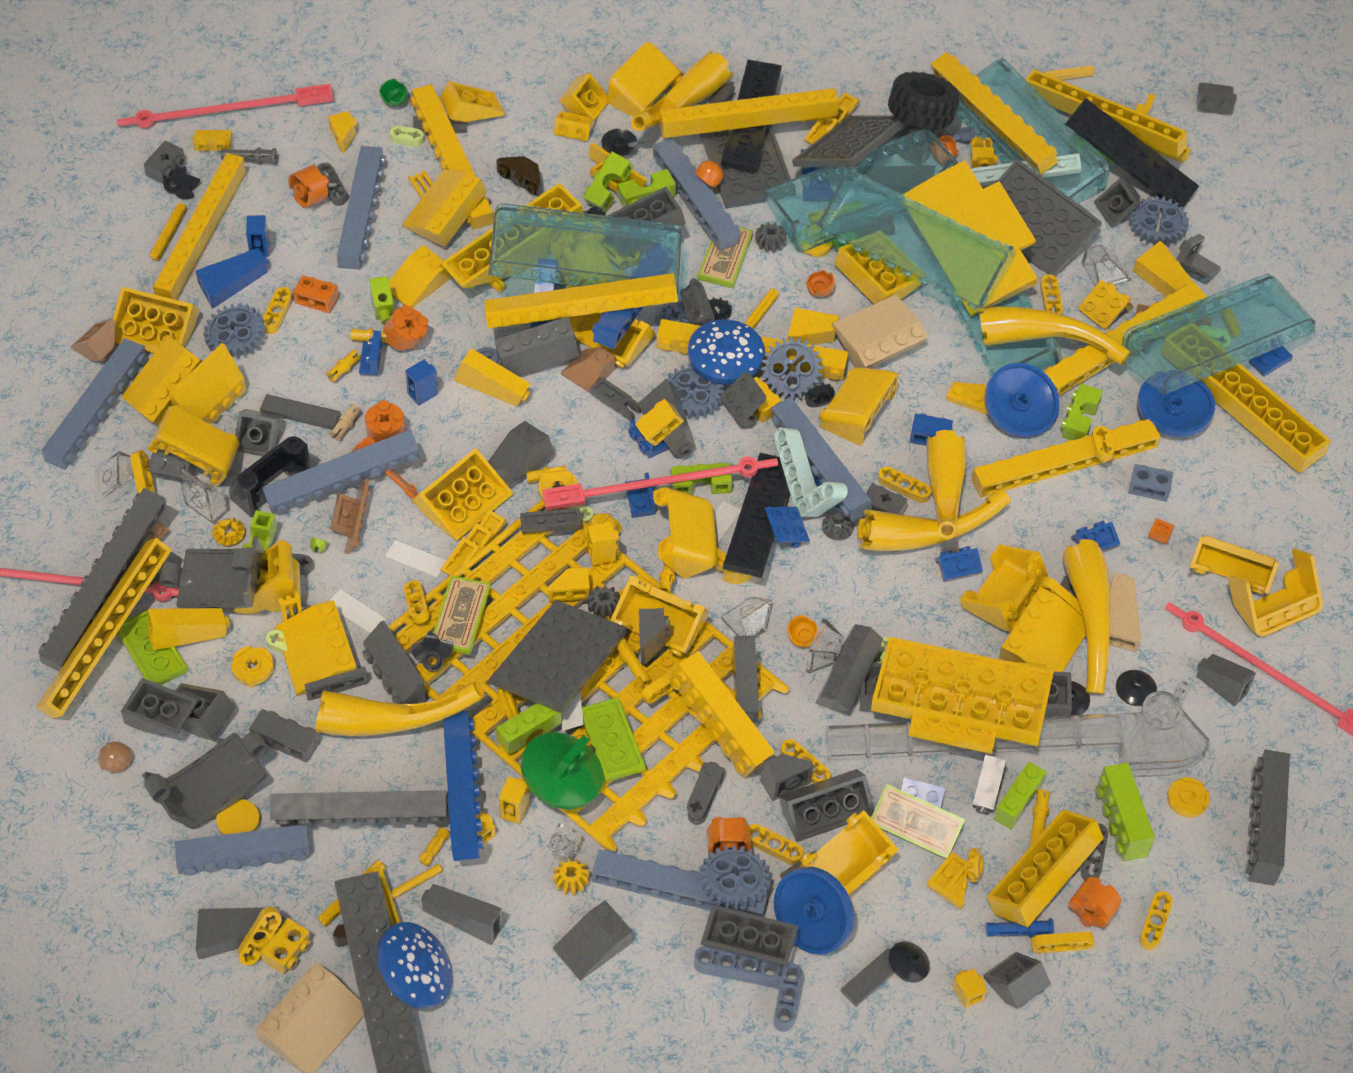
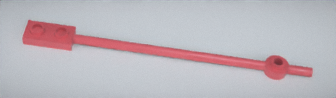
M331 84L295 88L296 94L157 114H153L149 110H141L136 113L135 117L117 119L118 126L137 124L141 128H148L153 125L154 121L293 101H297L298 106L334 100Z
M746 456L739 461L738 465L583 490L582 484L544 489L542 490L545 509L548 511L585 505L586 497L738 472L744 477H753L758 469L778 466L777 458L757 461L753 457Z
M0 568V576L73 585H81L84 578ZM157 581L153 586L148 585L144 593L153 594L157 601L164 602L172 596L178 597L179 589L164 587Z
M1170 602L1166 605V610L1182 619V625L1185 630L1189 632L1201 631L1338 718L1339 721L1336 726L1353 736L1352 709L1348 708L1344 713L1203 624L1204 618L1200 613L1196 611L1186 613Z

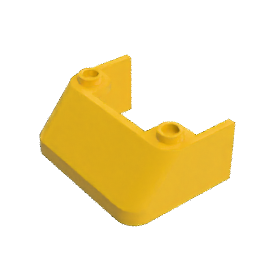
M1201 534L1190 567L1194 568L1193 571L1205 574V571L1225 577L1232 575L1249 582L1252 591L1268 594L1279 565V560Z
M1296 548L1292 549L1295 568L1285 574V588L1256 601H1253L1249 582L1232 575L1228 576L1233 605L1253 633L1259 636H1266L1320 612L1323 607V599L1314 555Z

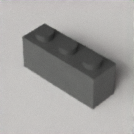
M261 709L249 728L250 732L257 731L267 746L306 763L319 745L318 732L313 728L301 726L293 719L280 717L274 711Z

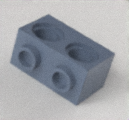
M1135 464L1131 474L1128 494L1167 502L1174 472Z

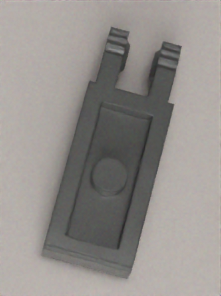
M603 377L590 388V393L618 413H621L627 420H632L635 417L631 410L636 413L642 411L637 405V401L632 399V396Z

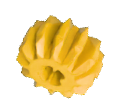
M568 857L566 863L560 861L558 867H555L553 870V882L556 883L557 891L563 889L564 895L571 891L574 896L576 890L583 892L584 886L589 884L588 877L590 873L586 870L585 863L579 864L578 858L571 862Z

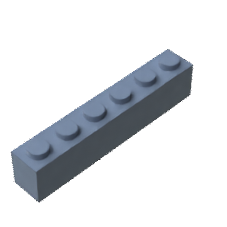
M307 824L175 841L178 873L192 875L195 872L202 871L214 872L217 869H237L240 866H259L270 862L277 864L286 860H303L310 857Z

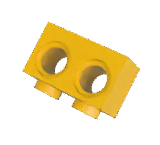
M287 918L261 952L262 961L284 975L288 969L292 970L296 965L297 957L301 951L305 952L310 946V931ZM291 936H298L300 938L297 941L289 940ZM279 953H284L287 955L283 959H278L275 957Z

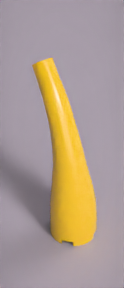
M712 50L708 51L687 70L661 100L644 112L632 117L631 126L636 131L654 127L659 124L660 110L693 106L710 97L733 77V71L729 72L727 68L729 63L718 52L712 54Z
M990 307L980 309L984 346L1033 339L1065 337L1097 347L1107 353L1106 356L1119 365H1122L1131 354V351L1104 332L1065 315L1023 307Z
M941 430L936 432V436L932 438L929 436L927 438V471L935 503L938 533L943 539H951L956 534L960 495L966 470V440L964 436H957L956 431Z
M1000 488L985 499L986 502L970 512L958 516L956 534L951 539L977 528L995 516L1011 502L1008 494ZM869 509L863 511L866 516L864 519L860 518L857 529V538L862 540L859 548L871 551L911 550L951 540L940 537L937 519Z
M1083 539L1079 540L1080 543L1073 547L1069 545L1063 552L1062 560L1077 596L1085 623L1088 650L1086 692L1104 694L1110 642L1109 572L1102 549L1098 543L1093 540Z
M473 681L460 688L456 693L442 699L417 704H397L323 690L320 700L322 703L317 714L315 729L318 733L329 735L370 736L420 728L441 721L468 708L484 698V691L478 682Z

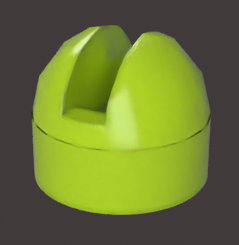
M312 537L310 542L311 550L315 552L316 547H318V553L323 552L327 541Z

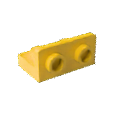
M560 111L555 118L554 135L588 141L595 118Z
M195 130V136L192 138L194 151L231 149L232 131Z

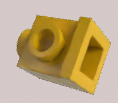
M972 147L970 155L971 168L997 165V155L994 154V147Z

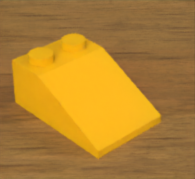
M449 80L439 97L449 118L453 121L470 122L503 116L505 113L494 92Z
M422 245L409 255L389 280L392 297L401 304L414 308L450 280V274L440 264L444 260L425 245Z

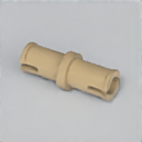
M350 404L347 411L338 418L337 425L330 432L332 438L336 435L334 439L337 441L341 440L347 429L353 426V421L361 412L360 407L353 412L357 405Z

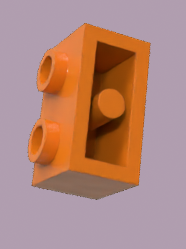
M302 275L293 291L295 304L329 314L339 298L337 285Z

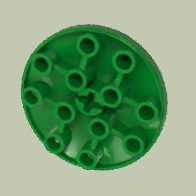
M560 732L544 733L532 739L521 757V773L529 791L550 807L571 810L590 804L601 791L604 780L600 760L587 745L590 739L585 735L578 739Z

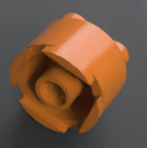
M314 164L289 176V188H293L295 192L293 197L301 207H310L328 198L327 186L329 185V180L325 175L322 176Z
M403 305L395 310L384 324L383 332L387 336V342L393 348L400 351L414 349L427 333L428 319L409 305Z
M381 400L378 404L369 408L365 414L367 437L373 438L377 443L405 432V419L401 408L386 400Z
M743 817L713 818L712 823L707 828L708 855L710 852L715 854L716 848L724 851V846H727L729 850H732L733 845L736 846L737 850L744 846L745 852L752 849L750 827L746 823V819Z
M1095 877L1085 879L1072 896L1068 906L1080 917V922L1084 926L1106 927L1118 911L1122 900L1119 893L1111 885L1104 886L1100 883L1102 880Z

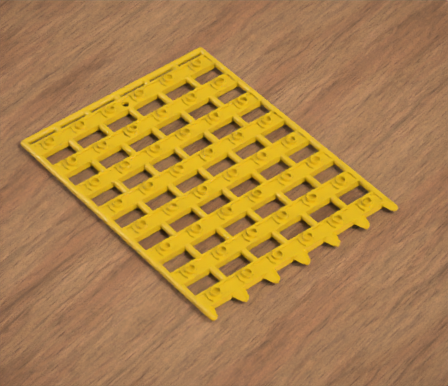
M541 499L527 512H539L545 507L544 500ZM519 517L484 546L468 564L460 566L425 595L427 604L433 599L436 600V602L428 607L430 618L426 622L415 624L411 619L409 610H407L388 626L393 633L403 624L406 625L395 635V638L407 655L411 651L412 644H420L429 631H434L445 594L441 595L440 593L448 587L451 576L461 577L464 575L466 579H480L482 582L493 583L511 567L523 576L501 595L493 588L490 589L488 596L494 601L484 609L473 647L483 640L494 650L478 664L469 669L459 660L465 654L452 651L451 656L443 660V665L438 671L430 672L426 670L422 662L415 667L424 681L425 693L434 701L456 693L460 688L473 681L480 684L483 691L493 701L473 717L475 731H471V733L521 777H523L521 764L517 761L522 757L529 742L543 733L540 729L534 731L527 738L526 745L510 755L505 752L501 745L499 746L487 736L507 719L499 693L488 685L490 683L489 678L493 675L492 672L498 669L554 601L549 602L530 619L518 609L540 590L548 596L547 584L568 566L571 568H583L575 561L587 551V538L584 535V529L587 524L583 520H581L582 529L576 531L560 546H556L547 538L554 531L522 533L520 531L500 547L499 544L521 527ZM541 543L551 553L529 571L518 561ZM620 550L616 553V561L593 565L588 569L590 590H595L596 586L603 588L604 584L625 566L638 575L636 578L646 584L648 583L658 589L660 582ZM491 551L495 552L473 571L470 570ZM625 587L619 591L620 597ZM586 599L561 602L577 608ZM512 615L523 625L499 644L489 633ZM707 620L687 654L682 653L681 656L671 653V648H669L648 667L642 665L652 679V682L677 667L682 661L700 651L715 637L727 648L709 666L735 699L734 690L723 682L733 673V641ZM630 631L625 636V639L635 649V655L637 656L640 653V635ZM616 647L580 690L581 704L599 688L611 699L618 697L625 715L631 714L642 724L633 732L641 756L659 739L668 745L672 751L651 770L646 768V771L639 772L644 777L621 798L608 787L614 780L609 782L603 780V786L599 794L603 793L614 804L591 825L578 814L584 807L571 810L560 809L604 849L614 852L617 850V846L612 837L628 822L638 826H645L647 819L642 809L658 794L674 799L676 791L671 782L687 767L700 772L704 763L700 755L716 742L710 737L708 729L704 724L698 726L680 744L666 734L688 713L697 719L696 713L685 704L680 692L672 690L666 695L671 699L650 718H647L636 708L644 701L641 696L644 688L640 687L636 678L619 693L611 688L606 682L626 665V662L619 657V651ZM431 659L429 664L434 665L437 660ZM756 660L758 702L772 689L781 693H787L789 691L788 685ZM453 665L464 675L440 695L429 684ZM511 693L517 709L528 700ZM760 708L758 719H760L762 716V711L760 710ZM583 725L571 735L578 739L582 735L588 738Z

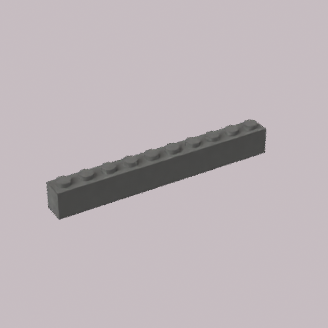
M143 488L141 493L135 495L131 509L125 511L121 525L115 527L111 541L106 542L102 549L101 557L93 562L91 573L83 578L81 589L73 594L69 608L63 610L59 624L51 629L50 638L47 643L41 645L38 652L41 663L60 671L129 568L165 510L166 499L146 488Z

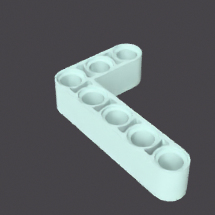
M778 428L774 439L793 505L798 508L800 516L818 517L843 501L848 493L847 486L844 483L825 482L816 488L800 432L792 428Z

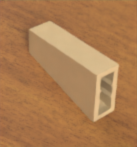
M1114 573L1110 585L1109 645L1137 653L1141 634L1135 581L1133 577Z

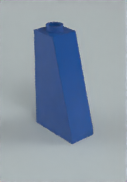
M259 248L195 270L197 282L213 309L268 273L266 265L269 262L267 256L262 254Z

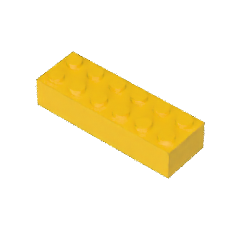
M699 651L678 664L669 676L672 687L681 693L685 704L693 709L697 720L705 725L710 737L718 742L722 753L727 758H730L737 773L744 778L748 777L762 767L765 760L773 756L775 751Z
M1062 809L986 896L994 915L1028 927L1104 839L1097 820Z

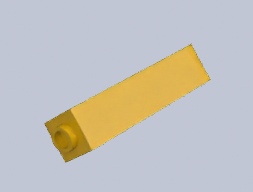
M1161 241L1135 261L1133 272L1164 296L1169 293L1173 294L1184 284L1188 285L1193 282Z
M470 348L462 360L454 378V381L517 407L521 400L525 402L530 394L527 391L530 386L529 382Z
M222 608L148 609V637L152 651L226 637L227 628L230 627L228 616H224Z

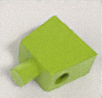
M388 276L369 279L370 296L375 319L381 320L383 325L394 313V303Z

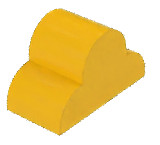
M280 539L261 554L253 607L232 609L233 612L254 614L264 609L280 612L279 598H282L284 601L287 600L286 596L290 595L291 598H294V594L298 593L301 600L300 564L296 559L292 558V547L288 542ZM296 603L292 604L293 609L296 608Z

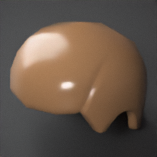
M109 742L100 750L98 757L99 766L102 770L105 769L111 774L123 772L130 766L132 752L128 746L121 742Z

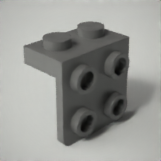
M1201 82L1198 85L1197 110L1232 114L1237 94H1233L1234 88L1232 86Z
M1197 234L1181 243L1179 247L1180 253L1176 260L1181 262L1183 267L1196 271V274L1200 277L1209 278L1219 272L1221 267L1197 253L1205 239L1201 234Z
M743 372L720 396L725 403V407L735 417L736 422L742 427L747 426L749 428H753L757 424L752 414L767 398L749 372Z

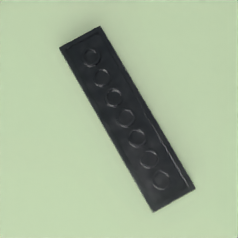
M748 59L737 100L775 96L782 65ZM768 125L729 130L721 159V166L756 172Z
M1087 98L1083 100L1065 123L1066 126L1160 199L1162 197H1165V201L1172 199V204L1178 202V208L1184 207L1199 187L1193 180Z
M759 453L757 461L777 458L778 466L758 469L756 475L751 478L723 563V569L758 578L763 577L775 539L765 507H784L789 494L780 457Z

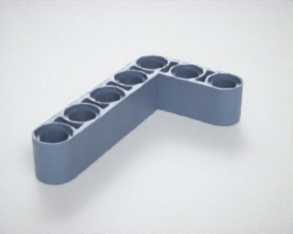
M702 946L696 950L694 967L699 973L779 989L774 1014V1026L781 1032H787L793 1027L803 975L799 965L789 963L788 966L708 946ZM700 958H707L709 961H708V962H702V961H700L699 959H700ZM728 962L731 964V966L726 967L723 966L721 963ZM749 966L753 970L746 971L743 969V967ZM766 971H773L775 974H774V975H768V974H766L765 972H766ZM794 975L797 979L791 980L787 976ZM789 995L793 997V999L786 1000L785 998H783V996ZM787 1016L789 1020L784 1021L781 1020L779 1017Z

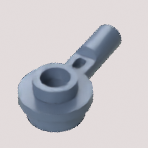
M972 127L961 128L951 135L955 141L962 140L963 142H970L976 136Z

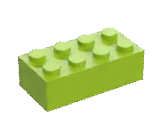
M1129 763L1105 766L1099 776V782L1095 790L1097 797L1101 798L1103 815L1108 818L1109 832L1111 836L1114 835L1116 852L1121 855L1123 862L1148 857L1155 835Z

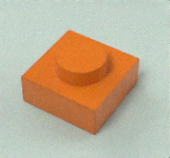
M1156 518L1148 537L1167 544L1175 525Z

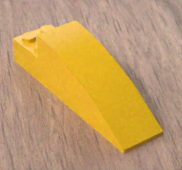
M558 183L440 264L462 288L494 282L516 274L537 264L538 259H546L552 255L550 242L565 222H579L584 219L582 204Z

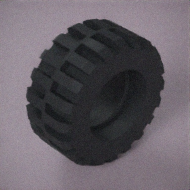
M905 72L897 76L893 82L888 100V108L895 118H899V121L905 122L909 126L926 130H940L941 128H947L953 123L960 95L957 88L952 86V83L949 81H945L944 78L936 77L934 74H926V72Z

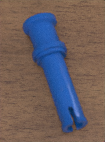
M1053 918L1039 921L1034 920L1028 927L1015 922H986L987 937L1028 935V937L1032 938L1037 935L1054 934Z

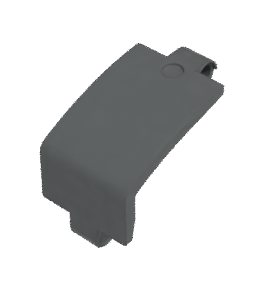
M253 537V547L186 549L183 568L179 564L164 562L162 564L159 584L164 587L179 588L176 604L178 608L237 609L253 607L262 552L261 543L258 537Z
M257 731L246 734L243 739L234 732L197 760L168 778L161 776L159 773L145 772L142 775L145 779L144 787L151 798L163 806L172 820L195 828L237 802L267 777L258 760L267 752L268 746Z

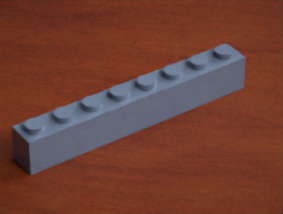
M673 138L653 144V158L662 170L668 169L676 183V191L717 249L722 250L738 244L740 235L738 225H735L730 214L725 212L722 203L715 198L712 189H709L706 183L696 175L695 170L697 168L692 166L689 157L682 152L681 146Z
M360 147L337 253L338 268L361 270L362 262L365 263V248L368 249L369 237L367 236L368 234L371 235L372 224L370 222L371 220L374 221L375 210L373 208L377 207L378 201L376 193H380L379 179H383L382 166L386 164V155H383L382 147Z
M126 338L123 339L41 451L45 462L66 470L69 464L73 463L76 454L80 449L84 448L90 435L95 433L98 424L105 419L107 412L116 404L117 398L126 390L131 379L135 378L141 365L146 363L147 355L144 345Z
M790 397L771 407L773 414L771 419L776 427L797 429L800 432L812 475L820 479V484L840 482L847 486L848 493L846 498L838 503L843 516H848L851 522H854L866 515L863 511L866 509L872 510L871 499L793 398Z
M410 429L263 486L262 490L271 513L283 514L292 507L303 506L310 500H318L328 493L339 492L351 484L357 485L369 477L375 478L384 471H392L402 464L413 463L421 457L420 449Z
M598 850L592 870V882L708 911H711L712 905H717L718 902L717 898L711 901L710 894H704L705 888L700 887V873L697 871L682 870L674 865L665 866L653 860L637 859L633 855L616 854L612 850ZM768 891L766 896L762 895L761 902L755 900L754 906L747 903L746 909H744L741 904H738V908L735 909L734 905L730 904L728 908L763 917ZM722 902L720 905L717 906L726 908V903Z

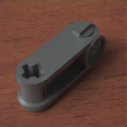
M692 278L690 284L680 290V296L688 322L693 325L702 326L714 321V314L703 284L699 280Z
M704 762L700 769L699 777L687 803L688 820L692 824L699 825L705 822L718 789L724 780L726 769L720 767L716 762Z

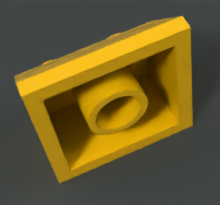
M588 72L576 77L559 101L569 113L596 119L607 105L608 95Z

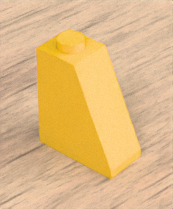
M795 307L787 341H790V337H793L794 342L801 338V343L807 340L808 345L834 342L837 333L832 324L839 321V316Z

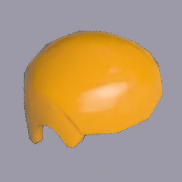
M806 615L795 616L788 624V637L794 645L808 648L818 640L819 630L816 622Z

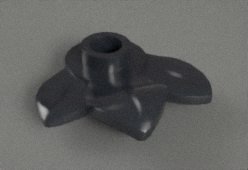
M186 166L178 167L173 170L171 176L164 180L163 187L166 192L175 194L180 199L188 200L194 198L192 190L197 188L200 179L187 175Z
M429 631L425 635L422 645L412 644V655L416 660L422 662L426 670L430 672L438 671L443 665V660L452 654V639H446L441 642L435 633ZM431 659L437 660L434 665L429 664Z

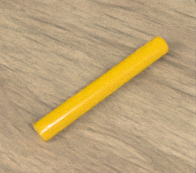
M437 864L391 890L392 898H397L441 873V866Z

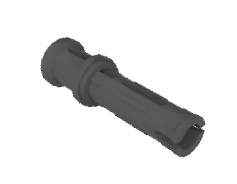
M256 148L255 150L221 149V160L224 159L226 153L246 155L241 156L244 157V161H255L257 164L269 162L276 165L277 163L276 148L272 150H263L261 148Z

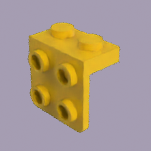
M1101 279L1079 305V310L1101 328L1108 329L1124 309L1130 312L1134 306L1131 304L1130 301L1132 299L1125 293L1120 294L1116 291L1118 288L1111 282L1107 284Z

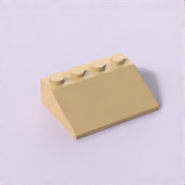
M896 294L832 324L845 350L848 351L852 363L855 367L861 368L875 367L921 345L928 338L919 319Z
M315 962L256 1028L258 1040L300 1072L316 1073L364 1018L361 1001L332 973Z

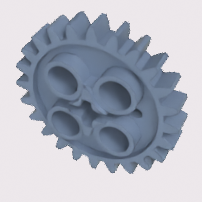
M1149 196L1147 201L1142 198L1141 203L1130 212L1129 224H1131V230H1135L1134 235L1140 234V240L1146 238V243L1151 240L1153 245L1160 241L1166 242L1169 246L1171 241L1177 243V239L1182 240L1183 235H1186L1189 218L1186 217L1187 212H1183L1184 207H1177L1178 202L1172 204V199L1165 201V197H1162L1159 200L1158 196H1155L1153 200ZM1162 210L1160 227L1158 232H1156L1159 211Z
M233 303L230 308L224 306L223 311L217 309L218 314H211L212 320H206L208 325L204 326V340L209 350L214 351L223 343L231 356L235 355L236 358H238L240 353L246 356L245 351L247 350L252 353V347L258 348L257 342H263L261 336H265L264 330L266 329L260 312H256L255 307L250 309L248 304L242 307L241 303L237 307Z
M790 337L789 342L783 338V344L780 345L776 341L777 347L769 346L772 352L764 353L768 359L762 360L766 364V367L761 368V370L766 371L762 378L769 379L766 381V384H772L770 390L777 389L776 394L778 396L783 392L784 399L787 398L788 394L793 399L795 394L802 398V392L806 393L809 388H814L813 383L820 384L816 378L823 376L818 372V370L824 368L818 365L822 358H816L819 351L812 352L815 346L812 345L808 348L807 340L801 344V338H798L796 342H794L793 337ZM791 349L797 351V357L793 360L787 358V352ZM804 355L805 358L795 367L797 371L795 373L791 371L783 381H780V378L789 370L788 365H794ZM778 363L784 366V370L780 374H776L773 370L774 366ZM803 363L811 365V370L808 373L801 371L800 368ZM792 376L798 380L795 387H790L787 384V380Z
M690 363L688 368L681 365L680 371L674 368V374L668 373V378H665L675 385L684 413L687 414L688 419L692 415L698 419L699 414L706 417L705 412L713 414L712 408L718 409V404H722L720 396L724 393V384L704 379L695 372Z
M733 845L732 850H729L727 846H724V851L716 848L715 854L710 852L708 858H704L703 865L700 867V887L705 888L704 894H710L711 901L716 898L718 899L717 905L725 902L726 908L733 904L735 909L738 908V904H741L744 909H746L747 903L754 906L755 900L761 902L762 895L766 896L767 889L770 887V867L765 866L766 860H759L760 854L753 856V849L745 852L744 846L740 850H737L735 845Z

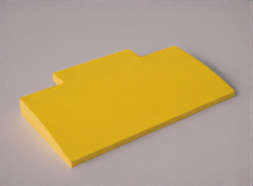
M964 160L900 196L901 202L970 317L980 313L982 308H990L1037 285L1038 278L1021 250L1035 244L1036 240L1000 181L983 189Z
M889 636L872 699L871 711L912 719L908 733L910 737L989 754L993 752L996 738L1038 746L1054 671Z

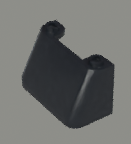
M296 436L286 438L238 475L229 487L230 499L252 518L255 511H259L256 503L260 501V498L256 493L263 486L269 484L283 472L289 477L311 468L307 443Z

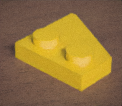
M951 852L928 880L926 886L961 910L964 905L967 886L968 863L954 852Z

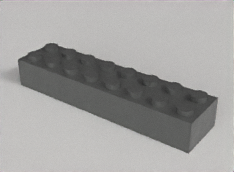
M447 790L270 794V820H276V824H291V820H298V824H313V819H320V824L335 823V819H342V823H356V819L363 818L364 823H376L378 818H385V822H400V818H407V822H422L421 817H429V821H443V817H448Z

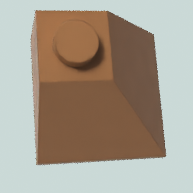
M111 318L95 323L71 348L92 362L105 361L111 355L109 352L114 349L115 320Z
M602 347L584 349L579 354L580 357L574 359L561 372V375L590 393V388L602 377L606 379L615 370V356Z

